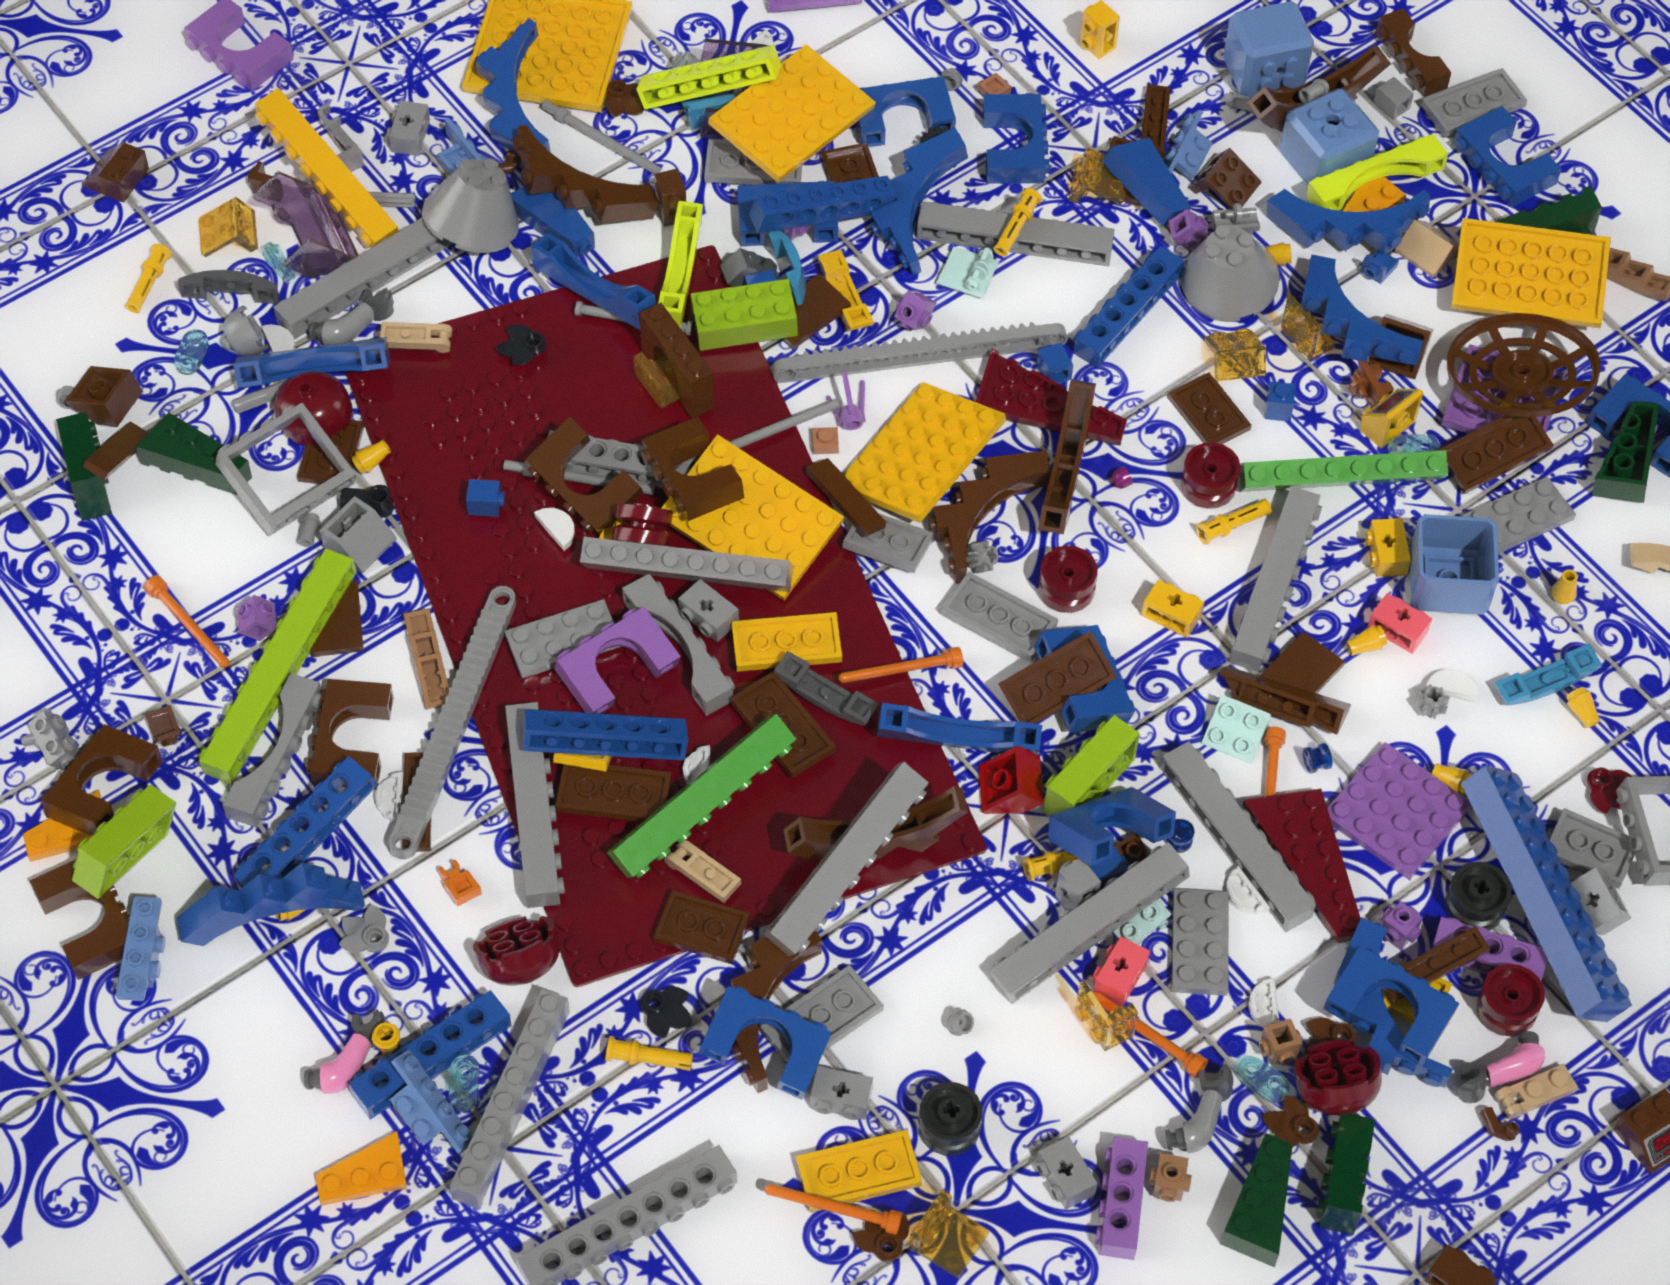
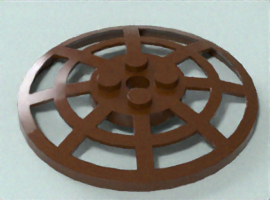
M1511 313L1477 321L1459 333L1451 343L1447 354V372L1454 388L1471 403L1485 410L1513 417H1542L1571 409L1583 402L1593 392L1600 377V357L1592 341L1572 325L1543 315ZM1531 326L1537 327L1538 330L1534 339L1520 337L1503 339L1498 328ZM1549 330L1567 337L1580 348L1567 355L1557 346L1544 340ZM1487 331L1493 343L1480 349L1475 356L1461 350L1472 338ZM1530 346V349L1510 351L1508 347ZM1543 349L1559 359L1550 362L1548 358L1539 352ZM1495 350H1498L1500 356L1496 358L1493 364L1482 360ZM1586 355L1592 367L1591 381H1576V368L1573 362ZM1456 357L1470 364L1469 376L1472 383H1460L1456 378L1454 372ZM1564 366L1567 368L1568 381L1553 379V372ZM1477 368L1491 372L1492 380L1479 382ZM1549 387L1563 388L1558 394L1549 399L1542 393ZM1498 388L1507 393L1504 399L1492 395L1487 389ZM1572 389H1585L1580 395L1559 405L1554 404L1564 398ZM1470 391H1478L1480 394H1482V395H1483L1484 397H1486L1487 399H1489V400H1491V401H1493V402H1495V403H1498V404H1500V405H1496V404L1487 402V401H1485V400H1483V399H1481V398L1475 396V395L1472 394ZM1518 396H1532L1537 402L1517 403L1515 400ZM1515 408H1538V409H1515Z

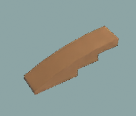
M1610 248L1607 270L1608 280L1643 295L1667 302L1670 297V276L1654 273V265L1631 260L1630 252Z
M430 609L404 613L426 710L440 707L445 704V698L449 694V686Z

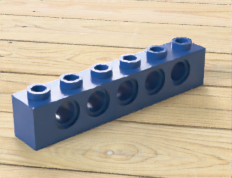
M888 175L758 195L754 200L749 215L757 233L771 232L870 216L871 212L894 202L897 193Z
M1161 246L1154 253H1149L1144 264L1132 272L1126 284L1122 283L1117 289L1116 295L1112 299L1108 298L1105 301L1102 310L1098 314L1092 315L1084 330L1080 329L1073 339L1075 343L1073 354L1098 368L1181 277L1184 260Z
M525 709L521 729L523 751L684 760L688 744L686 719Z
M350 756L344 761L339 762L334 767L333 773L325 781L319 782L314 792L296 806L294 813L287 820L278 824L275 832L268 840L262 841L258 845L256 852L238 866L233 876L243 887L259 874L282 879L303 863L378 786L372 775ZM348 785L344 791L337 792L341 786ZM328 805L325 811L318 812L321 806ZM309 824L307 830L299 832L303 825ZM290 844L286 851L280 852L282 846ZM271 864L267 871L260 872L264 865Z
M491 990L485 994L475 996L470 1004L461 1010L456 1009L452 1011L438 1025L429 1026L423 1032V1035L415 1040L405 1042L391 1056L382 1057L368 1071L356 1074L351 1082L348 1083L352 1097L369 1120L373 1119L391 1107L393 1104L389 1099L407 1086L404 1079L391 1063L393 1059L407 1050L411 1051L432 1080L512 1027L510 1014ZM474 1019H481V1020H483V1021H482L481 1023H479V1024H471V1023H470V1022H471L472 1020H474ZM451 1034L459 1035V1037L454 1040L447 1039V1037ZM427 1050H435V1053L427 1056L423 1054ZM380 1081L388 1082L383 1087L375 1086Z

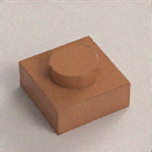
M994 73L978 83V90L983 95L1011 93L1012 86L998 73Z
M838 427L812 428L813 454H839Z

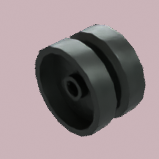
M1476 861L1463 865L1454 874L1445 896V909L1448 917L1455 918L1461 923L1473 927L1481 926L1488 931L1492 930L1501 922L1511 899L1512 887L1508 877L1498 867L1490 863Z
M944 1082L933 1086L924 1095L920 1104L919 1134L923 1143L931 1151L943 1156H957L967 1152L976 1144L982 1123V1104L977 1094L968 1086L957 1082Z

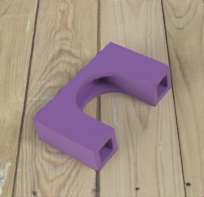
M220 0L184 27L186 43L192 50H197L203 54L207 61L219 66L222 72L234 77L241 86L245 85L251 91H254L294 59L291 43L276 32H273L258 45L248 50L235 51L222 45L223 41L243 26L245 22L242 8L232 0Z
M645 606L638 610L635 608L629 610L618 623H608L601 629L600 634L595 637L590 635L584 638L579 643V647L573 651L567 649L557 657L558 660L554 669L585 713L601 714L612 707L615 701V696L598 674L595 664L597 656L605 649L621 646L633 650L641 657L655 678L678 665L681 656Z

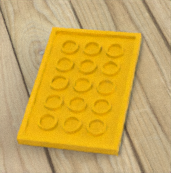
M807 44L781 63L782 67L777 79L753 84L709 117L708 121L710 126L777 183L873 110L876 104L873 99Z
M1463 218L1451 309L1495 315L1511 313L1537 314L1555 318L1570 325L1601 328L1611 237Z
M922 382L843 475L868 502L921 523L1006 422L1005 413Z
M717 434L687 475L700 476L731 464L742 479L745 498L690 521L686 519L683 513L677 512L671 496L662 509L673 511L671 527L708 551L789 560L794 566L790 592L768 590L785 601L842 524L844 516Z

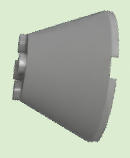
M494 159L462 160L460 166L435 188L424 201L422 216L426 226L441 241L445 238L455 243V248L476 253L495 252L508 247L510 242L517 237L519 221L505 173L498 167V162Z
M1227 225L1218 226L1214 232L1190 253L1184 262L1181 272V288L1187 298V302L1200 314L1219 321H1239L1241 317L1260 313L1272 302L1279 287V269L1272 254L1253 238L1250 233L1241 228Z

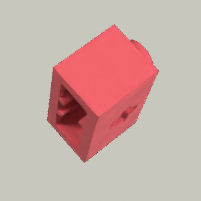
M1386 593L1372 612L1367 628L1372 625L1374 627L1380 625L1384 630L1387 640L1413 654L1427 635L1432 618L1425 612L1406 604L1401 598Z
M1121 936L1116 945L1112 943L1105 954L1107 961L1104 966L1098 965L1092 977V980L1095 981L1093 992L1098 991L1123 1007L1148 965L1151 951Z

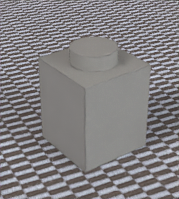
M1392 77L1377 86L1374 104L1394 120L1410 109L1414 93L1398 79Z

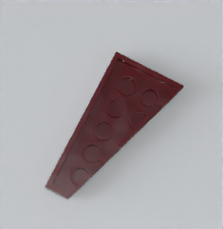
M992 348L975 402L1005 413L1006 420L1061 432L1068 391H1066V387L1035 370L1029 371L1019 366L1018 361L999 355V351ZM1092 405L1087 438L1121 446L1127 420L1102 406L1096 407Z
M1322 789L1244 800L1242 806L1253 816L1257 828L1264 832L1272 844L1271 848L1280 853L1283 863L1289 871L1292 870L1297 875L1302 888L1312 894L1316 904L1315 908L1319 912V918L1337 943L1351 941L1361 917Z

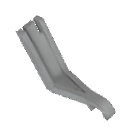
M330 104L322 105L318 109L319 121L342 152L337 156L351 172L363 167L362 151L340 127L341 118L327 119L325 115L330 114ZM302 173L297 175L298 180L301 182L299 190L304 196L316 191L314 181L310 177L306 178Z

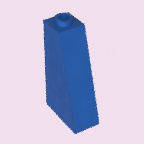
M1150 138L1113 146L1102 160L1111 173L1161 226L1169 225V220L1184 210L1191 209V206Z
M526 186L511 193L517 217L544 236L549 233L565 242L577 257L587 254L595 248L594 232L576 208L565 209L561 200L558 199L556 192L529 194Z

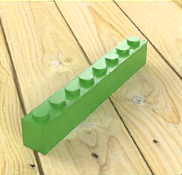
M1446 450L1244 462L1240 465L1239 479L1240 492L1290 489L1291 486L1315 488L1442 480L1448 476Z
M777 714L768 716L612 847L607 854L627 878L634 876L640 878L650 869L648 864L655 858L659 861L671 852L669 847L674 842L681 843L691 835L689 830L694 825L698 824V826H701L712 817L710 812L716 807L721 809L732 800L730 797L732 793L737 789L741 792L752 783L750 779L757 772L761 775L772 766L770 761L777 755L779 758L786 755L792 749L790 744L796 738Z

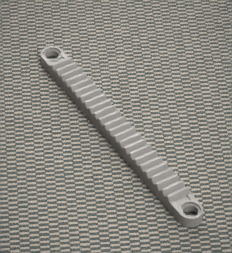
M1030 322L1028 327L1020 323L1019 328L1012 324L1009 329H1006L1004 326H1000L999 330L991 327L989 332L981 328L980 333L973 329L970 334L961 331V334L958 336L955 332H952L950 337L942 333L941 338H937L934 334L931 339L922 336L919 341L915 337H912L911 342H908L905 338L902 339L901 343H898L896 340H893L892 344L883 341L881 346L873 342L872 347L864 343L862 348L853 345V348L849 350L847 346H844L842 351H839L837 347H834L832 352H829L827 349H824L822 353L814 350L811 355L804 351L803 356L782 358L772 364V372L775 381L788 383L842 376V371H846L847 375L989 357L992 348L999 351V355L1035 351L1047 345L1058 343L1064 345L1068 337L1065 326L1060 323L1035 325L1033 322Z
M507 586L494 588L489 594L484 609L481 610L477 626L474 627L470 643L467 644L463 660L460 661L459 670L456 671L452 687L449 688L445 704L442 705L441 714L438 715L434 731L431 732L430 741L428 740L427 748L423 751V758L420 759L419 767L416 768V775L412 778V785L409 786L404 804L401 805V811L397 815V821L391 833L389 845L391 853L398 859H409L418 850L504 637V631L507 629L515 610V593ZM500 596H506L510 599L505 605H499L495 602ZM407 839L411 842V845L407 849L402 850L396 847V843L399 840Z

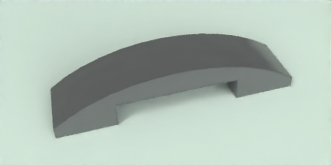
M209 270L189 274L178 279L182 298L206 299L207 292L209 291L253 294L255 303L278 304L280 302L276 284L247 272Z
M789 651L786 652L774 670V674L780 680L817 707L841 719L866 726L879 703L858 691H855L854 694L850 693L809 669L810 663Z

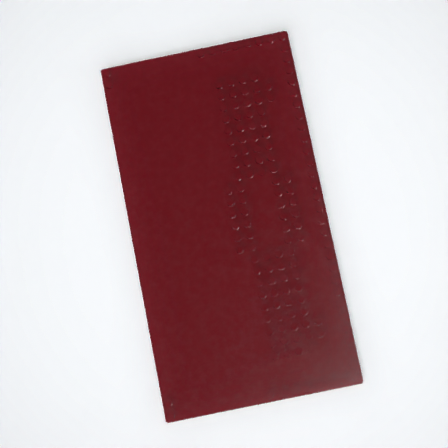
M713 245L696 250L683 322L694 321L691 293L733 287L727 284L720 266L723 263ZM669 257L601 277L621 286L637 284L655 295L657 305L664 284ZM567 287L437 323L447 324L452 327V335L449 338L451 342L450 351L447 353L428 349L389 348L391 362L388 368L367 371H345L371 444L373 445L384 440L391 450V453L379 465L387 487L390 490L394 506L456 671L459 670L460 661L463 660V654L467 650V644L470 643L474 627L477 626L481 610L484 609L489 594L494 588L507 586L515 593L516 607L506 630L603 599L613 622L616 624L629 611L623 602L622 588L646 576L589 569L580 563L584 537L599 538L600 536L595 531L589 533L580 523L583 519L577 513L572 516L562 505L565 501L559 495L554 498L545 489L547 483L542 478L537 481L534 477L523 476L521 472L504 470V461L511 460L525 463V459L548 438L549 431H555L569 417L588 435L594 438L613 439L623 443L643 445L642 439L693 419L679 402L678 380L669 359L653 366L641 349L640 330L627 322L583 314L575 316L577 301L583 302L584 305L600 306ZM694 324L692 336L686 335V337L713 372L714 408L697 416L709 432L710 443L717 434L725 440L732 441L792 416L758 342L700 351ZM508 325H525L532 331L541 333L547 343L545 351L535 355L527 364L513 365L512 358L504 357L496 348L498 345L511 339L508 333ZM796 426L739 448L834 510L827 495L806 473L807 466L812 465L813 462ZM469 479L500 481L501 491H505V506L500 507L499 517L468 515L466 497ZM565 480L566 486L570 490L582 495L595 494L605 488ZM656 489L654 495L643 494L635 503L662 508L670 497H667L664 490ZM543 508H556L564 511L571 517L575 527V535L569 548L565 551L562 550L535 518V511ZM670 525L655 526V529L664 530L670 534L669 547L708 551ZM841 525L785 601L767 589L705 583L739 609V621L836 612L842 662L810 665L809 669L852 694L855 691L862 693L879 703V706L866 726L841 719L817 707L787 686L835 744L836 752L793 779L774 758L770 761L772 766L761 775L757 772L750 778L752 783L741 792L737 789L730 795L732 800L721 809L718 807L710 812L712 817L701 826L696 824L689 830L691 835L685 840L741 878V885L725 903L677 869L674 870L669 867L664 858L659 861L655 858L648 864L650 869L640 878L636 876L627 878L607 852L642 822L557 812L555 809L557 821L551 822L552 829H558L559 845L554 846L555 853H560L562 869L557 870V878L563 877L565 893L559 894V905L543 907L547 917L554 922L560 943V953L574 987H582L688 952L655 942L653 939L672 890L750 913V920L745 932L772 924L821 862L788 854L783 829L800 817L817 820H854L897 764L905 762L929 782L924 788V791H926L925 796L917 805L939 796L953 786L959 787L941 745L877 737L879 713L882 703L909 706L926 712L908 672L848 683H841L839 681V675L843 672L903 662L854 552L842 548L846 535ZM651 576L655 582L659 581L662 584L665 596L668 600L672 599L676 603L678 610V598L697 582ZM500 596L495 602L499 605H505L510 599L506 596ZM690 622L693 634L696 638L700 637L703 640L707 653L710 657L714 656L717 659L721 672L724 676L728 675L735 686L733 695L775 670V668L737 672L732 630L719 642H716L711 637H705L699 628ZM664 631L663 633L681 657L677 666L658 678L653 676L641 657L629 648L619 647L600 653L595 660L597 672L615 696L613 706L601 714L686 719L688 744L685 759L697 751L698 747L710 745L711 765L752 731L731 703L707 716L704 714L692 697L693 671L689 659L680 645ZM504 634L472 716L520 842L505 706L538 702V710L585 713V711L554 668L521 678ZM543 752L544 758L550 759L551 774L546 775L547 782L552 781L554 798H549V805H555L563 764L553 762L554 753ZM612 756L609 765L672 772L668 800L687 785L683 775L685 759L667 760ZM967 802L968 812L938 833L940 840L923 852L897 846L882 858H876L868 868L863 867L858 873L861 878L851 890L847 888L841 895L844 900L984 854L986 852V844ZM677 841L669 847L672 853L677 849ZM685 856L683 860L687 861L690 857Z

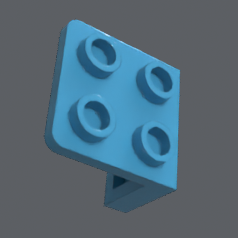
M727 91L681 101L691 130L710 126L708 124L709 117L732 101L735 95H729Z

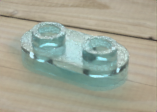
M268 242L260 247L264 259L283 282L288 283L296 278L295 272H297L295 264L291 259L287 260L284 257L278 244Z
M194 329L188 331L183 336L174 357V363L179 373L191 375L199 370L209 347L208 337L204 331Z
M1432 434L1398 435L1390 440L1388 452L1389 454L1399 453L1397 451L1399 443L1404 445V450L1400 453L1424 452L1422 444L1426 441L1429 443V448L1426 451H1439L1440 442Z
M471 1055L456 1057L451 1063L449 1101L455 1110L461 1112L471 1110L478 1101L480 1069L478 1061ZM463 1070L471 1071L468 1075L461 1074ZM461 1096L469 1097L466 1101L459 1100Z
M1253 1056L1245 1057L1239 1062L1236 1072L1238 1080L1263 1099L1271 1103H1279L1288 1095L1289 1081L1280 1072ZM1252 1066V1067H1254L1257 1071H1256V1072H1250V1071L1247 1069V1067ZM1271 1083H1278L1280 1087L1274 1088L1271 1086Z

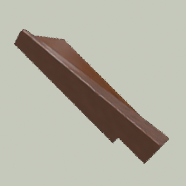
M1229 666L1224 667L1220 671L1221 676L1225 677L1231 689L1230 694L1233 699L1308 728L1315 723L1337 735L1351 707L1349 703Z

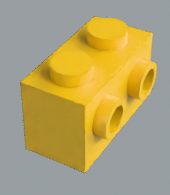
M1102 0L1088 6L1084 10L1080 39L1084 49L1089 50L1098 59L1116 49L1120 16Z

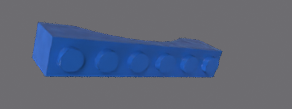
M549 233L531 245L535 269L639 330V313L656 305L655 295L639 285L621 286L611 283L594 273L579 260L565 242Z
M387 337L242 356L237 357L233 365L237 386L242 388L291 378L307 371H367L388 368L391 359Z
M882 703L877 729V737L1001 754L1021 746L1038 755L1042 734V725L1018 721L988 722L964 720L931 714L909 706Z

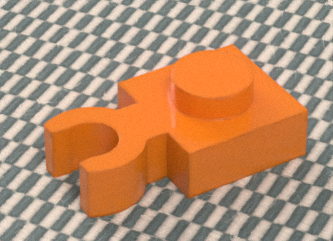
M452 860L453 870L445 871L440 866L439 873L444 881L445 890L456 905L460 906L481 895L482 891L470 872L466 870L461 873L459 863L456 860Z

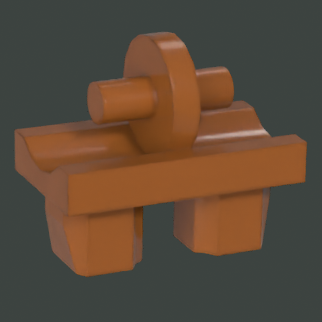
M1358 361L1359 367L1350 377L1352 383L1349 385L1348 390L1351 395H1360L1361 398H1366L1371 408H1373L1385 394L1390 395L1393 393L1394 388L1388 381L1382 383L1378 381L1383 375L1379 363L1368 364V362Z

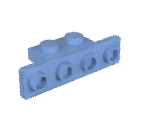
M1200 109L1184 117L1181 125H1183L1181 130L1172 139L1173 145L1163 156L1165 158L1164 163L1170 173H1172L1175 167L1189 180L1196 176L1213 144L1196 129L1203 114Z
M450 118L444 120L446 134L454 146L438 153L437 156L438 161L449 174L456 170L464 159H486L482 154L479 155L473 142L464 137L462 129L458 124H454Z
M134 897L116 991L118 1000L144 1001L146 989L153 988L155 978L160 976L161 963L158 961L159 953H163L165 949V936H161L158 927L162 906L161 898Z
M409 1050L393 1059L391 1063L404 1079L407 1086L389 1100L424 1146L442 1132L458 1154L465 1151L473 1137L470 1130L463 1124L452 1105L447 1102L438 1090L435 1082L427 1075L419 1060Z

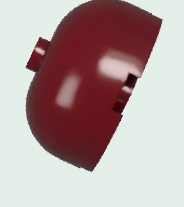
M307 371L291 377L282 385L275 398L274 412L276 418L281 416V413L287 407L303 403L330 440L342 428L346 429L353 415L352 402L345 386L336 377L321 371ZM300 417L281 429V432L292 439L293 443L305 446L306 444H311V446L318 445Z
M526 916L502 922L485 931L486 937L482 941H475L473 944V950L482 973L492 982L505 986L528 984L544 976L556 963L560 951L559 938L554 922L545 916H541L539 920L527 921Z
M1330 1040L1307 1048L1308 1053L1301 1059H1296L1294 1070L1298 1092L1305 1103L1318 1112L1337 1116L1356 1113L1369 1106L1380 1091L1382 1084L1381 1060L1378 1053L1370 1046L1362 1048L1352 1045L1351 1040ZM1332 1063H1337L1338 1067L1333 1068Z

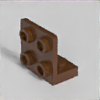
M1228 148L1213 157L1190 188L1196 194L1204 189L1206 191L1212 189L1230 209H1233L1234 203H1240L1242 208L1259 187L1261 180L1231 148Z

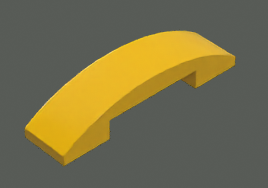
M842 250L818 255L823 277L851 303V307L842 309V315L840 316L845 326L852 331L874 325L866 303H862L850 277L849 266Z

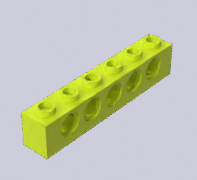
M770 45L643 75L636 89L644 109H649L775 80L778 77L782 64L775 46Z

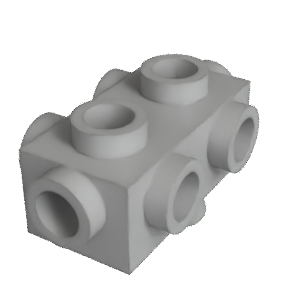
M50 709L41 710L28 723L33 734L23 736L21 742L25 747L36 744L42 751L49 766L66 770L75 760L80 750L75 740L69 735V728L65 720L60 715L53 714Z

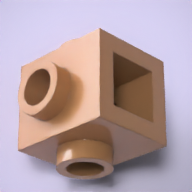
M1291 1019L1274 1022L1265 1026L1259 1041L1261 1053L1264 1057H1268L1271 1065L1291 1063L1298 1057L1300 1047L1302 1046L1301 1035L1295 1029Z
M1160 1153L1157 1168L1151 1167L1149 1185H1154L1152 1196L1159 1197V1199L1166 1202L1181 1201L1183 1192H1189L1192 1175L1186 1174L1189 1158Z

